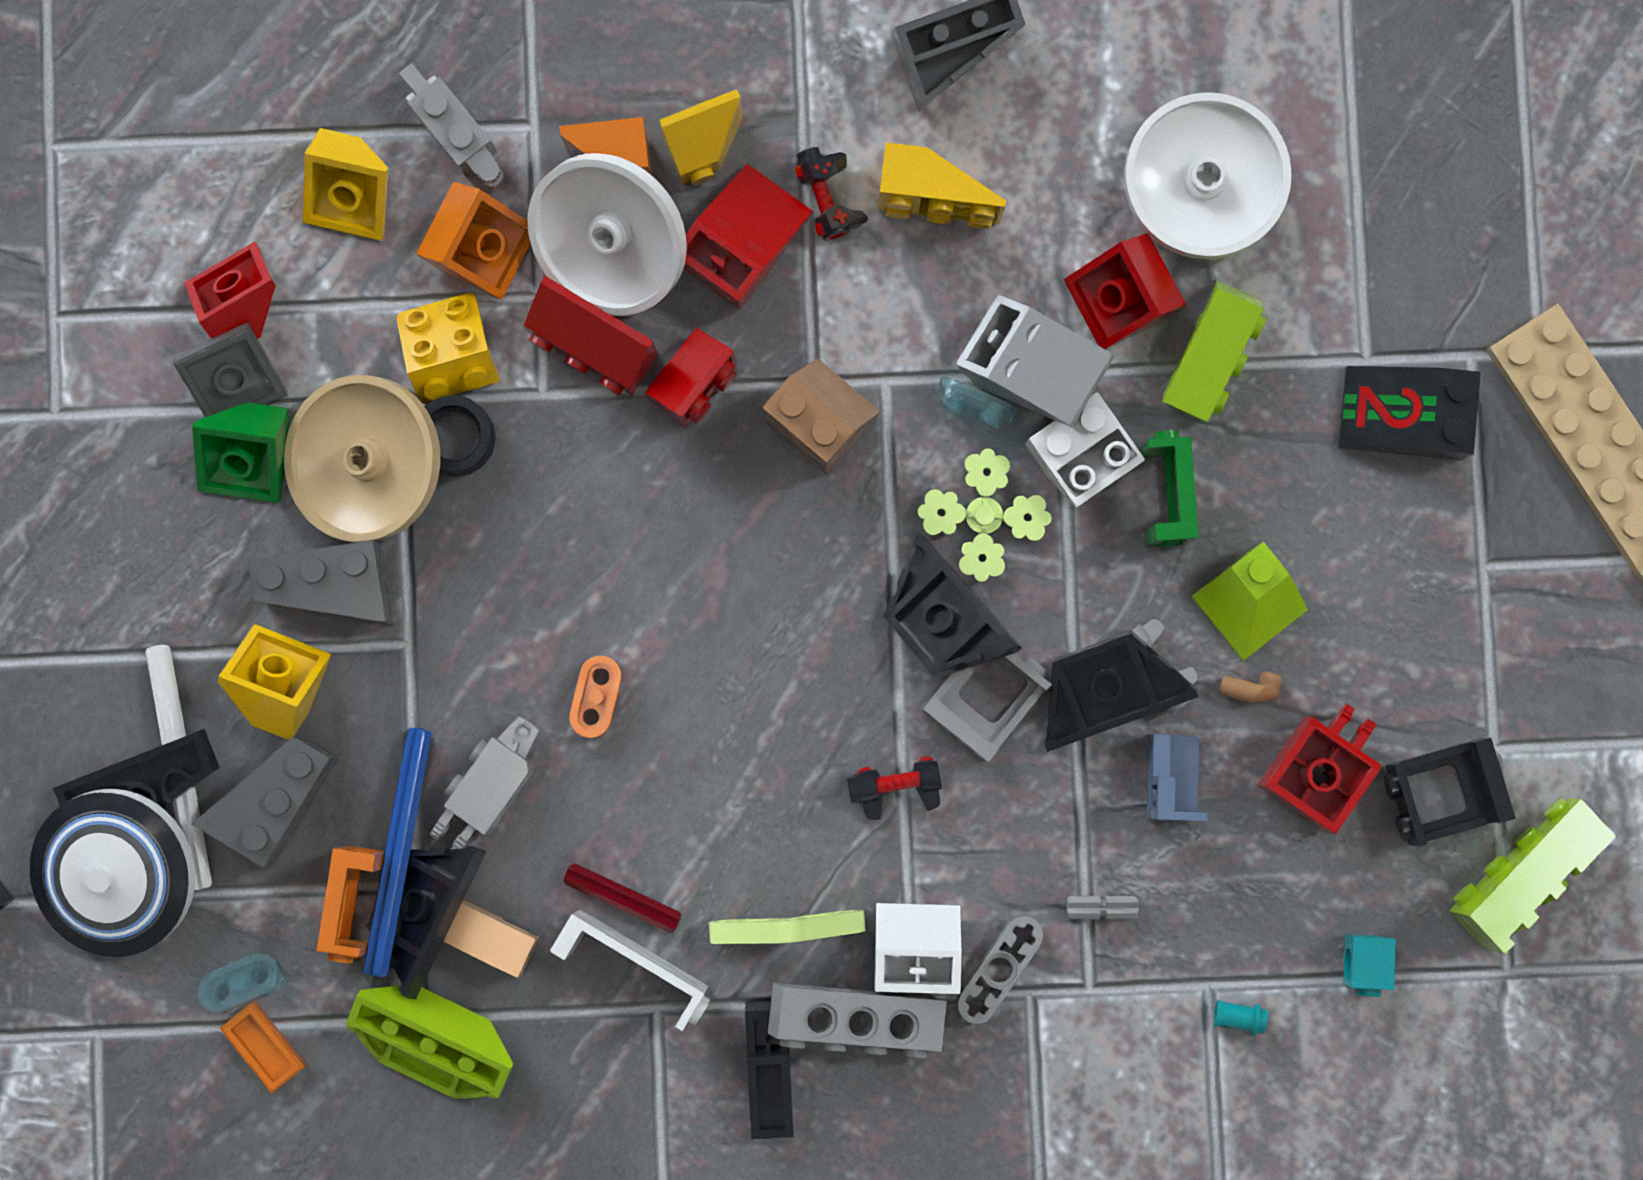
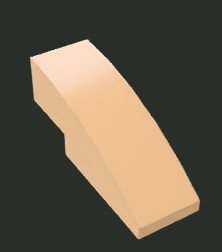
M463 900L444 942L519 978L523 974L539 936L508 923L502 917Z

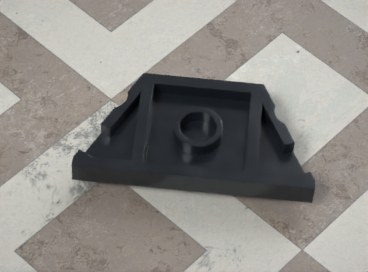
M918 534L913 542L916 550L908 569H902L897 581V591L890 598L883 617L930 673L940 678L1019 652L1022 649L1021 645L924 535Z
M1132 630L1060 656L1052 661V685L1048 705L1045 748L1049 752L1198 698V690Z
M466 846L462 849L431 848L428 851L411 849L389 968L395 970L402 983L398 988L401 995L413 999L417 998L486 853L484 849L475 846ZM373 912L366 925L369 933L371 928Z

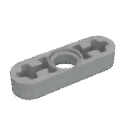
M1026 915L1012 918L971 975L957 998L958 1011L967 1022L981 1024L988 1021L1030 962L1043 940L1042 928L1036 920ZM1028 923L1032 926L1030 934L1034 937V940L1031 944L1025 941L1021 943L1016 952L1024 956L1020 962H1017L1012 954L999 948L1003 942H1006L1011 948L1017 939L1013 929L1016 926L1024 928ZM998 957L1006 958L1012 966L1011 975L1004 981H995L988 974L989 963ZM982 976L989 986L1000 989L996 997L988 991L983 999L987 1009L983 1013L977 1010L971 1015L967 1012L969 1005L965 1000L969 995L976 998L980 994L983 986L976 984V982Z

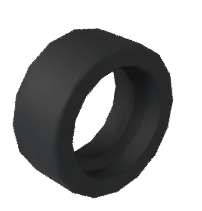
M458 395L439 397L427 404L425 408L433 423L446 413L460 412L470 416L475 421L479 431L477 447L467 457L450 460L440 456V473L462 476L471 474L483 467L492 455L496 441L494 424L487 412L470 398Z

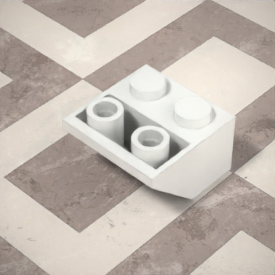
M1098 391L1090 397L1072 428L1054 421L1030 437L1025 444L1048 479L1076 508L1145 461V458Z
M876 903L875 992L960 994V905Z

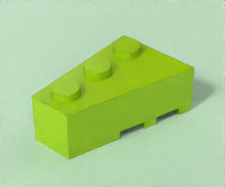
M1217 279L1211 289L1213 293L1203 313H1200L1195 324L1196 328L1186 348H1184L1162 395L1163 402L1206 422L1209 421L1212 413L1220 415L1230 394L1224 390L1230 376L1239 377L1248 358V355L1242 352L1249 338L1257 340L1267 320V317L1261 315L1264 310L1261 299Z

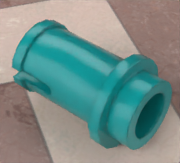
M1217 1000L1214 1009L1213 1027L1219 1026L1248 1031L1250 1036L1255 1037L1257 1033L1264 1034L1266 1031L1268 1009L1260 1008V1003H1255L1252 1007Z

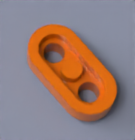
M591 657L582 665L579 673L569 720L573 730L586 738H596L608 731L612 723L622 683V671L617 662L609 657ZM599 669H605L609 673V680L604 685H598L594 680V675ZM590 709L596 710L599 714V720L595 725H588L584 720L585 713Z

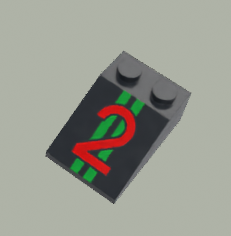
M1346 366L1338 448L1463 460L1474 455L1481 372L1436 367Z

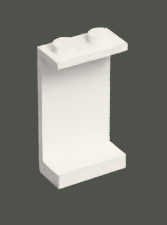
M581 909L570 916L552 946L551 953L565 960L573 954L584 934H589L691 995L692 998L675 1027L683 1031L688 1022L696 1026L710 1001L709 998L704 996L708 988L706 984Z

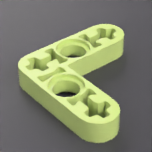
M864 910L834 911L791 918L728 919L708 922L711 944L791 943L866 931Z

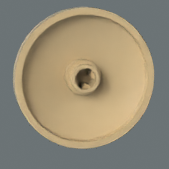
M350 375L334 379L314 391L295 414L285 442V477L291 496L300 512L312 525L323 533L351 542L384 540L399 534L414 523L423 513L434 494L440 472V444L437 431L424 405L413 393L400 384L389 379L368 375Z

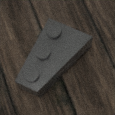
M968 0L899 25L893 29L891 36L918 111L1026 25L1017 0Z
M375 540L248 560L255 602L394 625L382 544Z
M292 737L191 825L263 868L274 866L339 758L305 737Z

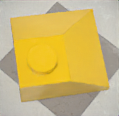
M737 89L659 120L665 144L682 185L691 182L692 186L706 183L715 177L714 172L721 169L743 119L741 98Z
M323 128L319 129L304 156L302 223L382 241L385 232L388 167L360 137Z
M254 624L218 676V683L252 726L290 740L294 737L310 711L329 664L331 654Z

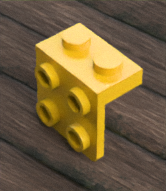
M465 293L406 310L397 315V324L407 374L422 404L434 401L439 397L456 395L500 382L497 367L486 341L475 294Z

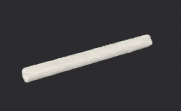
M157 645L147 648L146 656L162 745L186 736L171 649L168 645ZM193 787L172 804L175 821L183 831L193 855L195 890L209 888L212 885L203 831L191 825L200 817L196 790Z

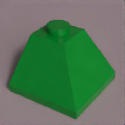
M247 402L194 421L192 433L197 491L279 503L285 475L284 449L289 430L288 408Z

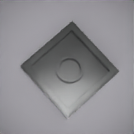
M249 322L172 357L175 368L205 417L247 402L268 405L288 395L285 385Z

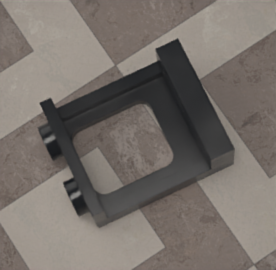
M1478 738L1385 765L1388 775L1383 777L1384 785L1391 800L1396 799L1400 813L1395 818L1397 829L1403 840L1408 839L1409 845L1423 846L1431 840L1490 823H1503L1516 819L1492 738ZM1447 765L1453 766L1465 799V810L1459 814L1421 824L1407 777Z

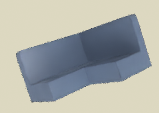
M1149 734L1146 818L1208 821L1209 813L1198 811L1199 738L1197 736Z

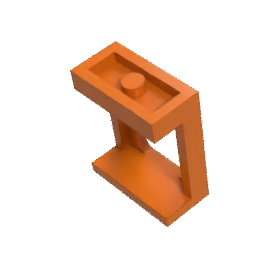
M350 845L333 848L316 950L327 952V960L353 963V960H361V956L366 954L368 941L351 939L362 870L371 872L381 870L385 851Z

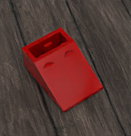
M746 164L696 219L686 233L687 250L683 269L741 311L813 214V211L752 166Z

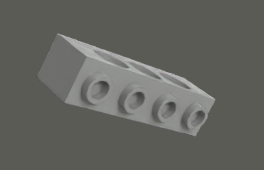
M773 982L768 1034L780 1039V1046L790 1048H805V1042L810 1041L821 1042V1049L830 1051H846L848 1044L862 1046V1052L869 1054L886 1055L887 1048L902 1049V1055L927 1058L928 1051L942 1052L947 1001L929 995ZM821 1007L824 1011V1020L817 1028L810 1029L808 1016L813 1009ZM862 1011L865 1016L862 1028L851 1032L849 1028L850 1017L855 1012ZM902 1014L905 1019V1026L899 1034L892 1035L890 1023L895 1016Z

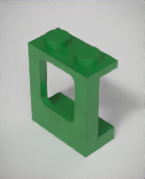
M1177 430L1155 432L1154 437L1148 438L1138 450L1143 457L1163 456L1168 523H1155L1144 531L1145 548L1187 545L1198 538L1191 437H1180Z

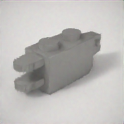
M412 63L403 69L399 74L412 90V93L405 97L408 105L462 174L467 177L473 172L478 180L482 182L483 186L485 185L486 188L491 190L501 187L500 185L504 184L505 174L493 156L497 153L491 139L440 77L437 78L435 75L426 81Z
M519 716L499 737H492L489 742L481 740L468 759L473 763L464 777L458 774L446 789L444 794L449 797L444 805L446 810L429 835L439 840V838L446 834L456 816L468 823V825L453 842L452 849L465 848L477 831L483 835L490 834L533 774L532 763L527 757L541 730Z

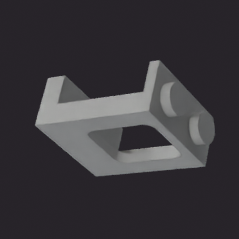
M1015 654L1001 657L1026 678L1027 684L997 722L991 723L959 696V690L979 665L950 674L922 711L983 761L989 762L1043 692L1047 691L1052 685L1045 679L1049 672L1030 657L1026 662Z

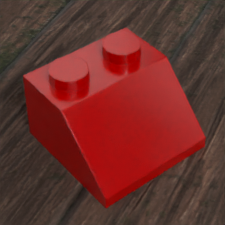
M1148 233L1119 242L1063 279L1096 343L1105 350L1159 323L1186 306L1181 293Z

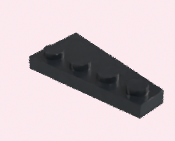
M202 729L56 786L53 790L60 806L87 792L101 789H120L142 795L165 809L218 770L220 766L206 731Z

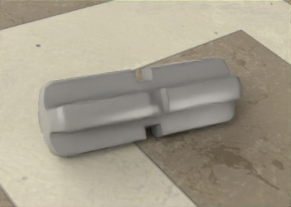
M1069 896L1066 902L1067 916L1071 919H1100V916H1105L1106 919H1136L1139 913V903L1135 896H1105V899H1100V896Z

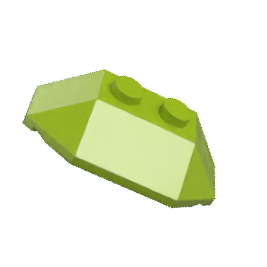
M401 985L363 989L358 992L346 1026L351 1032H356L362 1044L379 1063L454 1099H476L488 1096V1098H499L514 1063L489 1019L423 987L416 999L401 995L398 989Z

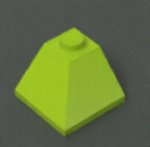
M1264 541L1251 548L1191 596L1242 661L1251 656L1308 610L1292 577Z

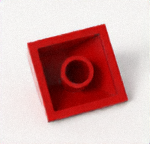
M253 242L184 283L197 319L211 339L246 322H249L257 338H260L276 285L256 242Z

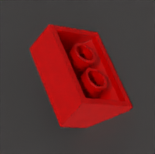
M544 276L523 325L527 332L531 334L529 341L547 353H550L552 348L566 355L563 362L584 375L589 369L601 376L599 384L614 394L620 396L624 390L633 396L658 356L653 340L549 277Z

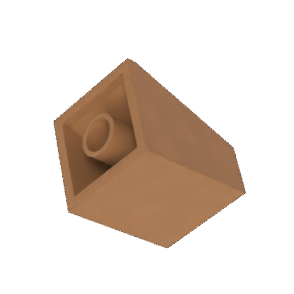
M816 359L790 375L762 407L764 421L826 475L880 414L877 408L820 359Z

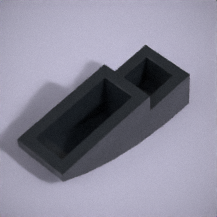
M771 1000L745 1002L751 1139L794 1137L790 1047L780 1046V1039L768 1034Z

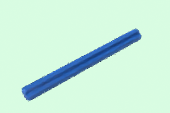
M409 728L406 734L363 965V973L375 977H386L388 975L432 737L430 731L421 728Z

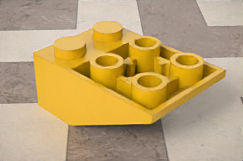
M885 143L878 210L886 211L885 215L887 217L909 219L910 214L927 216V221L937 224H949L951 219L965 220L968 226L979 229L992 228V224H1000L1006 205L1005 199L928 147Z

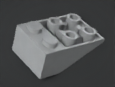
M998 294L956 362V365L975 386L1072 428L1115 356L1031 307Z

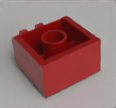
M1347 703L1342 706L1328 727L1312 716L1303 717L1257 784V786L1323 832L1335 835L1381 768L1380 763L1361 751V748L1376 727V723L1369 718L1358 726L1356 733L1349 742L1339 736L1344 726L1352 718L1355 710ZM1323 766L1326 771L1322 772V775H1327L1325 783H1314L1312 779L1314 778L1312 776L1313 769Z

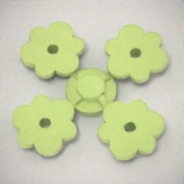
M988 448L984 449L980 455H969L965 460L964 466L968 472L965 482L970 487L976 486L978 494L983 496L973 500L969 504L967 511L961 504L957 503L958 498L954 492L943 494L936 489L930 490L926 494L925 504L921 505L918 509L919 517L925 519L923 528L930 535H937L941 531L947 535L953 534L956 530V524L961 523L965 517L970 528L975 532L981 533L974 538L973 543L966 542L963 544L961 551L964 556L959 562L961 572L966 575L974 574L975 579L979 582L986 581L989 575L993 577L999 576L1005 569V563L1001 558L1004 554V547L998 543L993 544V539L988 535V533H992L999 528L1002 520H1004L1006 525L1012 527V535L1015 538L1020 539L1026 536L1032 541H1037L1044 536V526L1050 524L1052 520L1051 514L1045 511L1046 502L1044 498L1039 495H1033L1028 499L1024 496H1017L1013 501V506L1007 508L1003 514L999 503L989 498V496L994 494L996 488L1001 489L1007 485L1008 478L1005 474L1010 469V462L1005 456H995L994 451ZM983 470H989L990 475L985 476L983 474ZM938 510H943L945 515L940 517L937 513ZM1024 515H1030L1031 521H1025ZM984 555L986 561L980 562L978 557Z

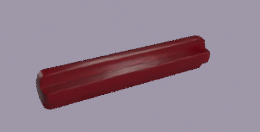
M576 863L569 866L564 876L563 882L565 885L666 932L673 933L681 920L682 914L679 911Z

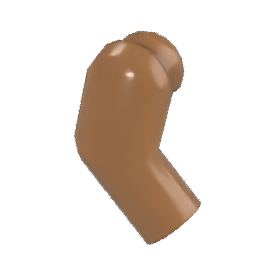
M1264 671L1260 674V681L1257 684L1225 675L1221 683L1220 695L1247 703L1275 700L1281 693L1279 687L1282 684V677Z

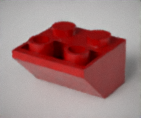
M695 328L645 391L647 399L685 428L692 421L695 424H699L712 407L709 403L711 396L717 389L724 392L737 375L734 351L700 329Z

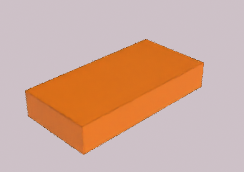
M252 1001L219 1028L271 1094L307 1066L256 1001Z

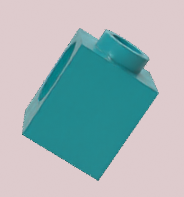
M1345 934L1343 985L1356 988L1357 996L1381 997V989L1394 990L1396 939L1388 936Z

